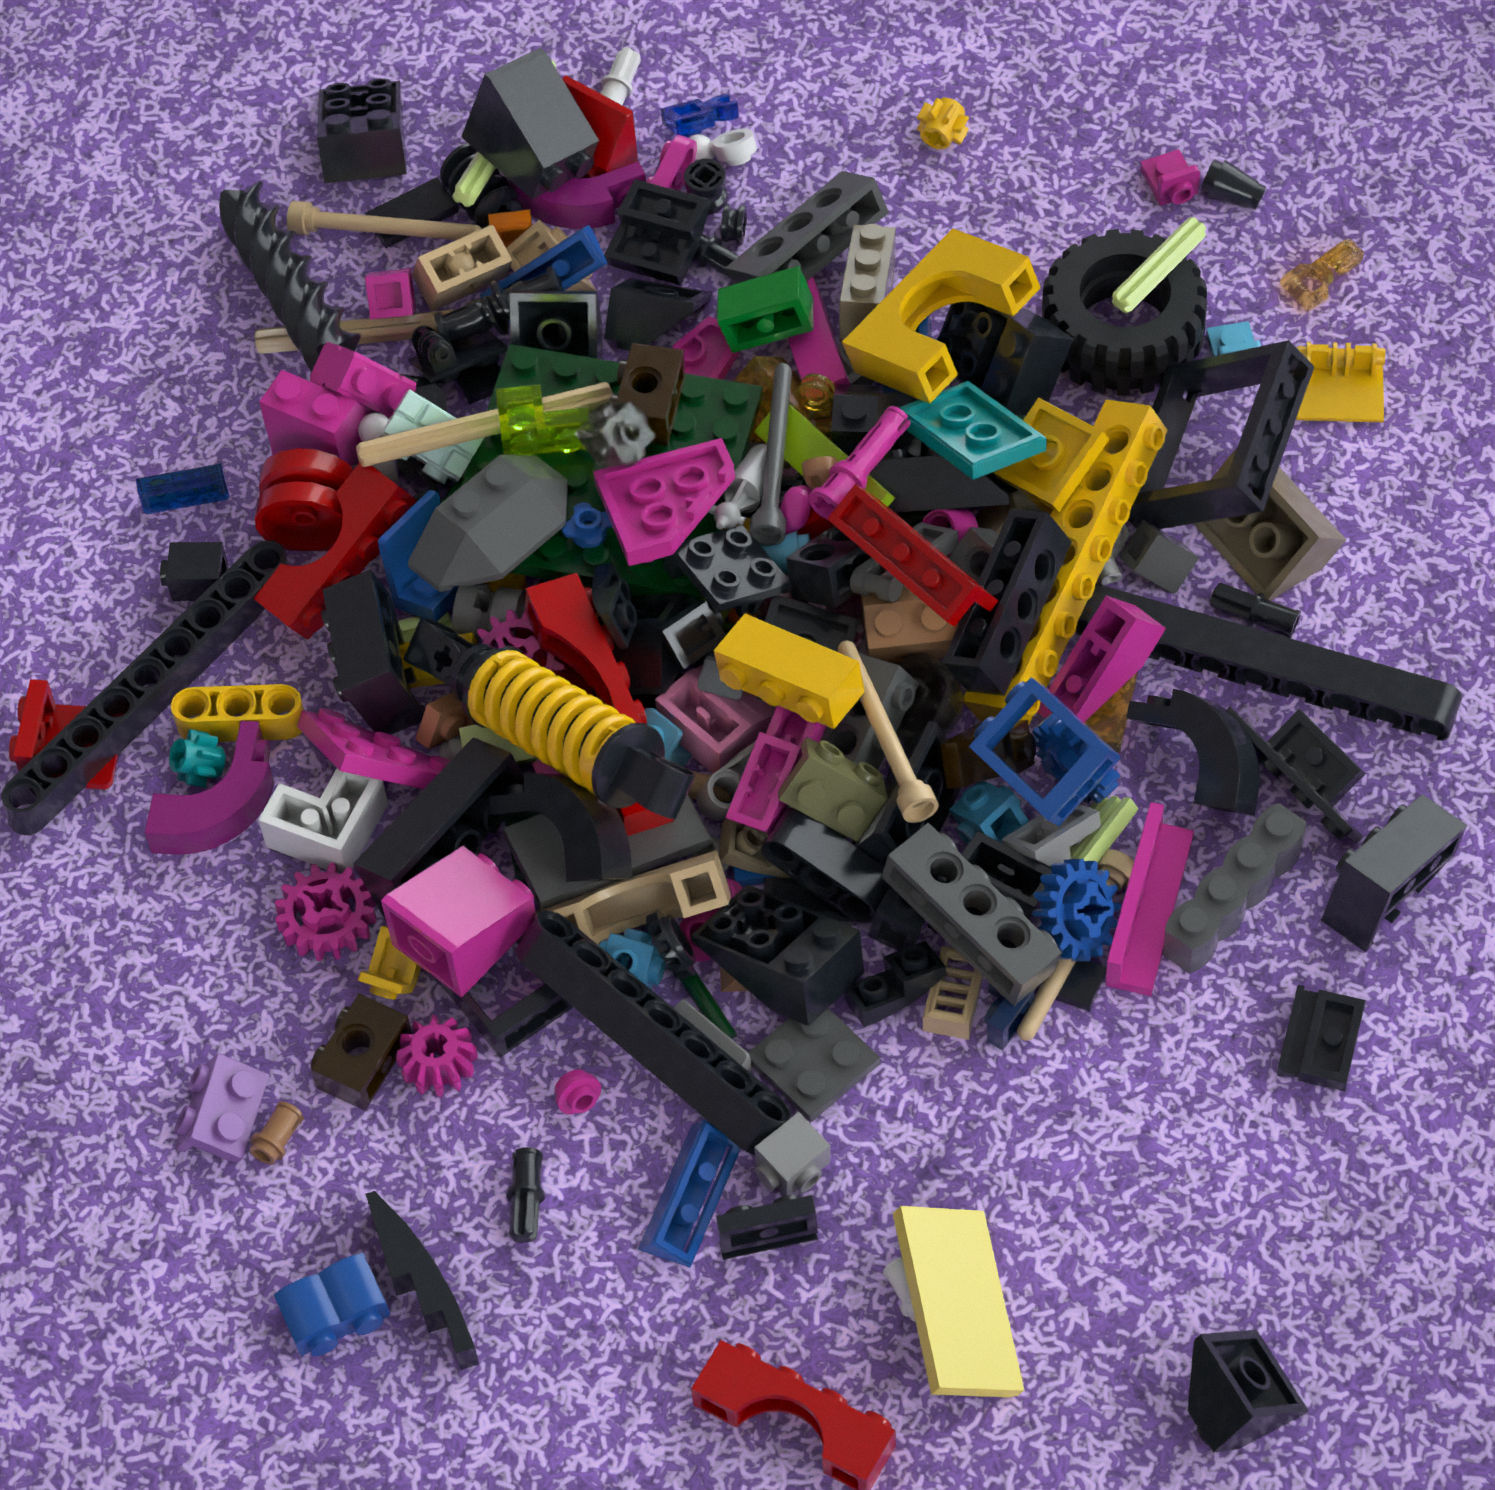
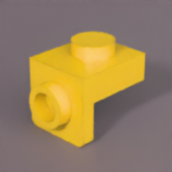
M381 926L369 969L367 971H360L358 981L370 984V993L396 1000L398 994L413 992L421 967L392 945L388 926Z

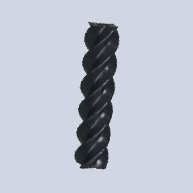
M257 181L244 190L225 189L220 193L219 201L220 219L223 229L229 240L238 249L242 261L253 274L261 292L269 300L277 318L286 327V331L293 344L302 353L309 370L312 372L321 350L327 342L355 351L361 339V334L349 333L341 329L340 321L345 308L331 306L324 302V292L328 282L316 281L308 277V266L312 256L299 255L292 251V240L296 235V231L284 230L276 226V215L280 210V206L261 202L260 191L263 182Z

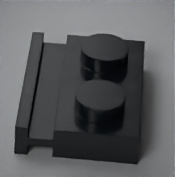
M1298 985L1277 1076L1284 1077L1285 1074L1298 1077V1081L1345 1091L1366 1000L1324 990L1313 992L1304 990L1305 986Z
M786 1195L776 1199L773 1204L754 1208L749 1205H740L727 1210L725 1214L716 1216L723 1260L818 1240L817 1217L812 1195L805 1197Z

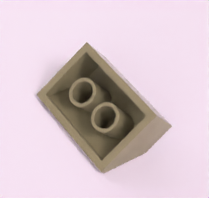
M1236 449L1211 480L1227 477ZM1280 467L1262 512L1193 523L1257 595L1260 592L1264 593V599L1270 601L1324 568L1347 540Z

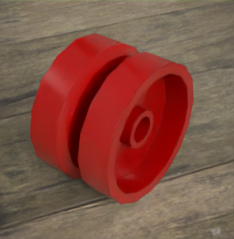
M296 448L284 450L268 457L262 465L260 472V496L256 504L255 529L263 539L277 542L289 551H329L336 542L342 527V508L335 493L352 473L353 469L339 457L315 449Z

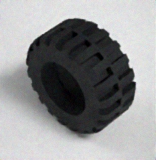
M1119 229L1107 230L1104 236L1097 237L1096 233L1082 239V245L1078 246L1074 243L1064 250L1062 258L1056 259L1049 268V276L1044 280L1042 292V317L1073 338L1061 372L1064 373L1069 369L1072 381L1081 386L1085 381L1092 384V391L1105 394L1107 388L1117 390V396H1129L1130 390L1140 389L1141 394L1155 391V384L1162 382L1167 366L1193 361V358L1199 355L1203 346L1207 312L1206 283L1200 277L1201 270L1192 259L1187 260L1186 256L1143 299V301L1151 304L1161 313L1158 317L1142 325L1118 327L1096 319L1087 310L1097 302L1111 298L1113 292L1166 238L1156 234L1153 237L1144 236V231L1131 229V233H1119Z

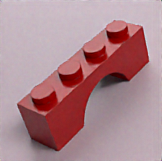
M359 462L335 493L342 508V527L332 548L320 559L302 566L280 564L253 598L285 625L307 640L325 625L321 615V610L326 608L322 589L360 574L367 564L380 554L379 538L417 502L415 498L372 465L363 467Z
M720 1340L691 1388L694 1406L736 1428L748 1419L767 1412H784L803 1419L816 1431L823 1445V1473L854 1490L872 1489L896 1447V1430L891 1428V1423L885 1417L868 1410L864 1414L852 1408L839 1393L828 1388H822L820 1391L804 1383V1378L793 1369L782 1365L775 1368L762 1361L760 1355L755 1350L741 1343H736L733 1346Z

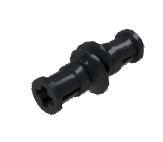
M554 266L547 267L546 273L524 282L521 280L511 284L505 290L495 280L491 281L492 295L485 296L483 299H474L467 302L465 306L443 314L441 311L434 313L435 322L441 337L452 347H455V342L476 333H485L492 327H495L502 336L509 334L510 291H565Z

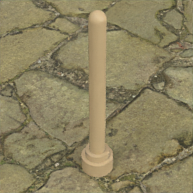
M292 201L287 212L288 230H295L297 235H309L310 231L317 232L319 228L458 240L482 229L480 226L473 224L323 212L318 207H314L311 202Z
M848 640L842 641L838 645V653L858 660L860 663L865 692L859 699L899 784L897 805L904 820L911 823L926 820L937 811L939 806L932 788L924 784L923 781L917 780L854 643Z
M1108 849L1099 861L1097 870H1108L1109 877L1106 884L1117 885V891H1120L1122 887L1128 886L1134 860L1123 852ZM1059 959L1054 973L1042 983L1018 1026L1017 1034L1020 1039L1029 1041L1035 1037L1076 961Z

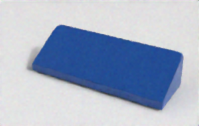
M588 225L498 282V284L505 290L511 284L521 280L524 282L547 272V267L554 266L564 290H567L608 263L593 230ZM491 287L479 294L482 299L485 296L492 295Z
M705 1119L691 1125L638 1247L640 1251L689 1268L692 1266L741 1150L740 1147ZM729 1147V1149H728V1151H727V1154H726V1156H725V1158H724V1161H723V1163H722V1165H721V1168H720V1170H719V1172H718V1175H717V1177H716V1179H715V1182H714V1184H713V1186H712V1189H711V1191H710V1194H709V1196H708V1198H707V1201H706V1203H705V1205H704V1208H703V1210H702V1212H701V1215H700V1217H699V1219H698V1222H697V1224H696V1226H695V1229H694V1231H693V1233H692V1236H691V1238H690V1241H689V1243H688V1245H687V1248H686L685 1252H683V1249H684V1247H685V1245H686V1242H687V1240H688V1238H689V1235H690V1233H691V1231H692V1228H693V1226H694V1224H695V1221H696L697 1218H698V1214H699L700 1209H701V1207H702V1205H703V1202H704V1200H705V1198H706V1195H707V1193H708V1191H709V1188H710V1186H711V1184H712V1181H713V1179H714L715 1176H716V1172H717L718 1167H719V1165H720V1162H721V1160H722V1158H723V1155H724V1153H725V1151H726V1148Z

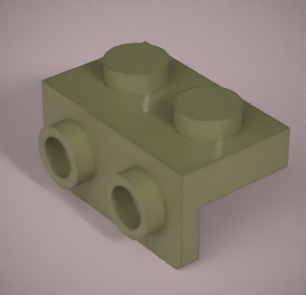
M806 737L801 743L802 757L778 790V798L785 804L858 842L888 799L883 776L875 767L866 762L856 764L845 758L843 753L833 744L827 741H820L818 743Z

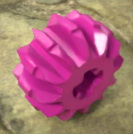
M432 1014L429 1020L430 1025L423 1026L414 1020L412 1025L414 1034H401L399 1041L402 1049L397 1051L396 1060L398 1066L403 1068L401 1074L407 1084L415 1082L416 1090L421 1095L433 1085L436 1095L441 1098L444 1093V1084L449 1083L453 1089L460 1091L462 1083L459 1076L473 1077L474 1067L472 1062L476 1061L478 1053L476 1046L471 1043L472 1036L467 1027L458 1029L457 1021L453 1017H450L441 1025L439 1024L438 1017ZM439 1052L440 1057L435 1058L434 1053Z

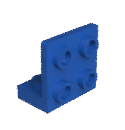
M429 490L379 538L378 546L394 608L420 618L424 617L438 622L454 606L459 586H452V590L439 592L408 568V560L435 508L441 504L439 493Z

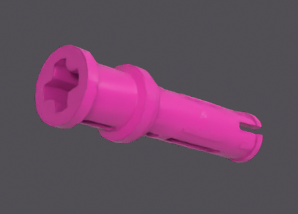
M889 406L873 428L869 430L855 447L846 460H840L833 464L829 471V478L821 487L814 488L808 496L809 503L816 513L828 520L827 518L855 483L866 489L869 473L887 454L900 435L910 426L911 422L906 419L908 416L903 410L895 406Z

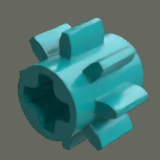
M190 729L188 730L187 739L179 738L175 740L169 753V766L173 772H178L177 781L185 782L186 785L206 788L207 778L217 779L222 774L226 755L224 748L217 745L218 737L211 736L207 732Z

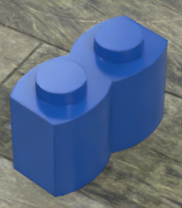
M363 1253L344 1258L328 1266L320 1273L294 1281L273 1294L301 1356L307 1353H311L312 1356L324 1355L336 1348L338 1339L354 1332L357 1335L369 1334L377 1330L383 1324V1319L390 1315L386 1301Z

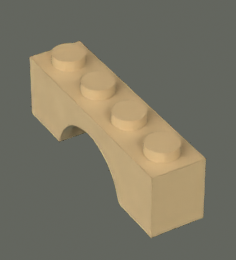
M716 850L633 876V878L617 881L543 910H551L561 914L596 944H599L609 938L610 933L618 934L625 931L626 927L634 928L646 924V916L657 909L661 910L665 915L670 914L673 918H687L728 905L731 892ZM539 908L538 911H537V913H536V915H535V917L537 916V914H538L540 911H543V910H540V908Z

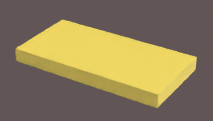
M900 1206L893 1213L931 1395L1014 1397L1020 1395L1024 1391V1386L984 1211Z

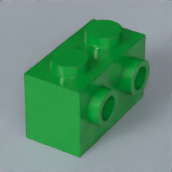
M796 266L719 288L717 322L731 352L735 353L813 331L814 298L800 267Z

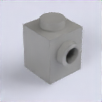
M798 1112L755 1146L756 1167L754 1171L763 1185L771 1191L778 1188L785 1196L791 1195L797 1189L804 1193L820 1180L822 1176L821 1170L830 1163L831 1145Z

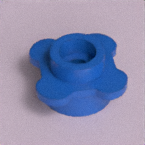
M582 502L574 507V515L569 521H566V525L562 528V533L565 537L572 538L577 546L592 548L599 546L605 541L607 529L611 528L612 524L606 511L600 512L592 508L591 504Z

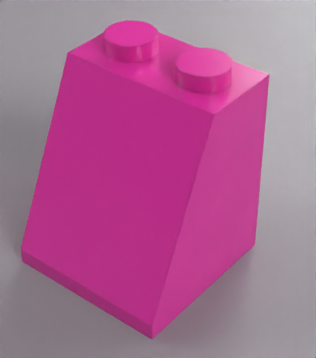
M281 370L259 401L272 455L280 451L296 448L315 449L333 454L347 462L350 466L359 464L356 446L362 440L359 437L358 428L364 416L373 412L351 398Z
M464 846L397 887L381 900L392 945L461 998L529 929L536 915L533 901L534 895L524 883L517 879L511 882L499 873L498 867L489 857L481 853L476 856Z

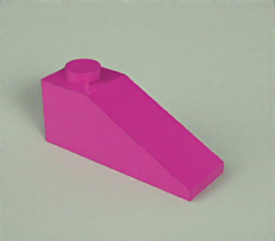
M1106 595L1048 690L1085 722L1143 667L1166 628L1136 605ZM1042 702L1040 703L1037 712L1041 716L1046 718L1053 713Z

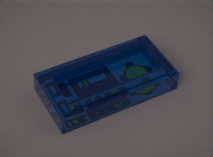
M222 463L136 479L137 492L143 512L146 515L224 501L230 498Z

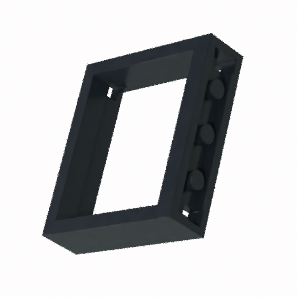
M1288 340L1167 366L1152 408L1168 431L1165 435L1164 444L1158 450L1148 471L1147 480L1140 488L1131 507L1128 521L1136 528H1138L1142 520H1145L1159 529L1262 512L1313 373L1314 365ZM1260 384L1227 477L1164 488L1197 397ZM1185 391L1187 392L1186 399L1183 398Z

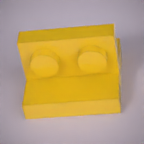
M1038 398L1023 421L1046 437V451L994 471L992 474L997 479L1020 490L1042 512H1048L1051 515L1053 509L1058 512L1061 511L1110 438L1102 430Z

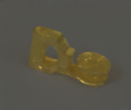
M1352 239L1343 240L1313 263H1300L1282 277L1280 285L1308 312L1329 299V285L1334 282L1333 272L1327 266L1329 265L1331 268H1334L1335 272L1342 276L1360 264L1364 251L1356 246ZM1306 277L1317 278L1323 285L1314 292H1311L1301 280Z
M816 373L808 374L801 382L797 398L803 406L816 411L813 416L815 427L832 441L831 425L835 386L826 376Z

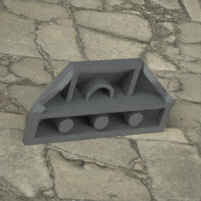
M499 455L435 508L408 560V568L439 592L452 590V586H471L504 578L566 525L567 479L536 455Z

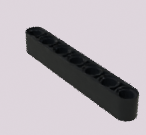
M543 910L537 914L516 948V955L521 963L738 1147L747 1153L755 1155V1146L791 1118V1111L788 1105L567 918L551 910Z

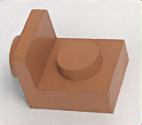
M450 693L427 704L415 739L427 749H430L442 742L449 741L454 736H460L459 728L476 724L473 723L471 717L464 713L462 702L457 700L453 693Z

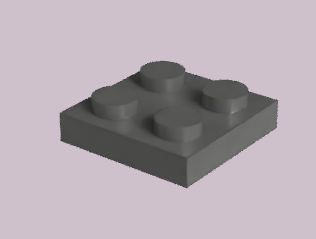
M829 1008L809 1026L790 1018L787 1019L748 1052L751 1058V1066L810 1123L880 1065V1057Z

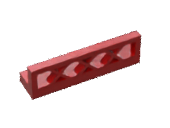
M856 483L827 518L935 613L954 627L974 602L988 611H991L998 602L995 597L888 506Z

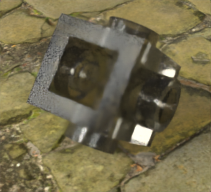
M608 401L601 404L589 414V420L575 432V435L600 468L621 465L626 468L634 465L646 454L644 447L656 437L647 425L648 419L637 406L632 405L630 401L611 404Z

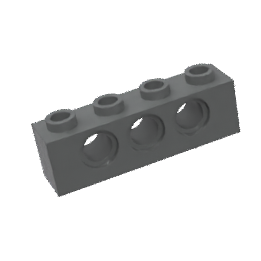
M841 171L726 267L732 283L737 284L796 266L800 267L806 282L850 246L853 225L876 224L889 213L875 179Z
M859 653L896 733L906 710L911 707L914 701L915 691L919 683L900 665ZM858 699L835 729L826 727L820 740L827 741L836 746L845 758L854 763L866 762L877 770L885 757L860 699ZM786 805L785 809L793 807ZM830 828L832 831H834L835 833H837L838 835H840L841 837H843L844 839H846L847 836H845V835L841 834L840 832H838V831H836V830Z
M927 823L888 855L881 877L1013 1006L1017 1005L1054 973L1062 952L1058 949L1053 937L1045 930L1034 926L1024 916L1022 908L1015 900L1003 896L991 884L988 875L982 868L977 865H971L958 852L955 843L949 836L944 833H938ZM932 876H943L947 878L950 883L938 882ZM965 908H976L983 915L976 916L970 914ZM998 940L1011 941L1017 948H1007Z

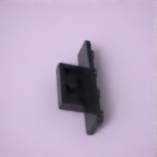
M1231 707L1227 709L1245 728L1252 743L1264 753L1258 760L1276 778H1279L1284 773L1295 784L1289 791L1306 808L1310 809L1315 804L1326 815L1320 822L1338 840H1341L1346 835L1358 843L1364 837L1334 806L1366 773L1303 711L1298 709L1267 741L1240 713Z

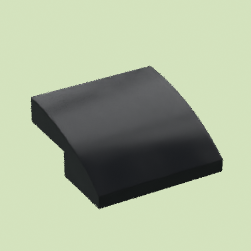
M635 179L617 211L621 223L604 253L608 265L681 286L693 261L705 227L710 207L709 199Z

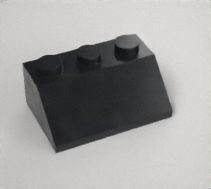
M927 722L905 741L902 747L917 780L923 781L924 784L932 788L939 804L937 811L931 817L920 822L911 823L904 820L897 805L900 787L890 767L884 782L888 797L887 801L858 842L852 841L854 846L884 867L888 855L927 823L940 833L950 812L949 809L953 806L961 788L947 789L940 744L947 739L937 722Z

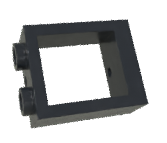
M525 933L512 945L515 951ZM540 979L544 984L543 986L491 1020L468 992L461 998L437 980L500 1058L573 1008L572 1005Z

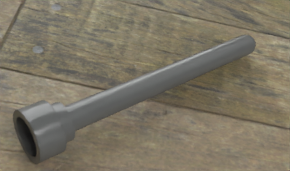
M786 363L778 364L774 370L761 507L752 515L749 534L758 544L764 546L782 543L786 533L787 521L779 509L792 369Z

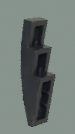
M375 1191L366 1193L396 1296L415 1290L428 1333L447 1327L460 1369L464 1370L479 1365L476 1349L458 1302L437 1264L407 1223Z

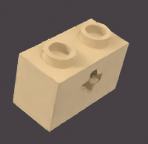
M492 224L419 256L412 277L432 312L491 285V281L495 280L498 282L506 278L513 260Z

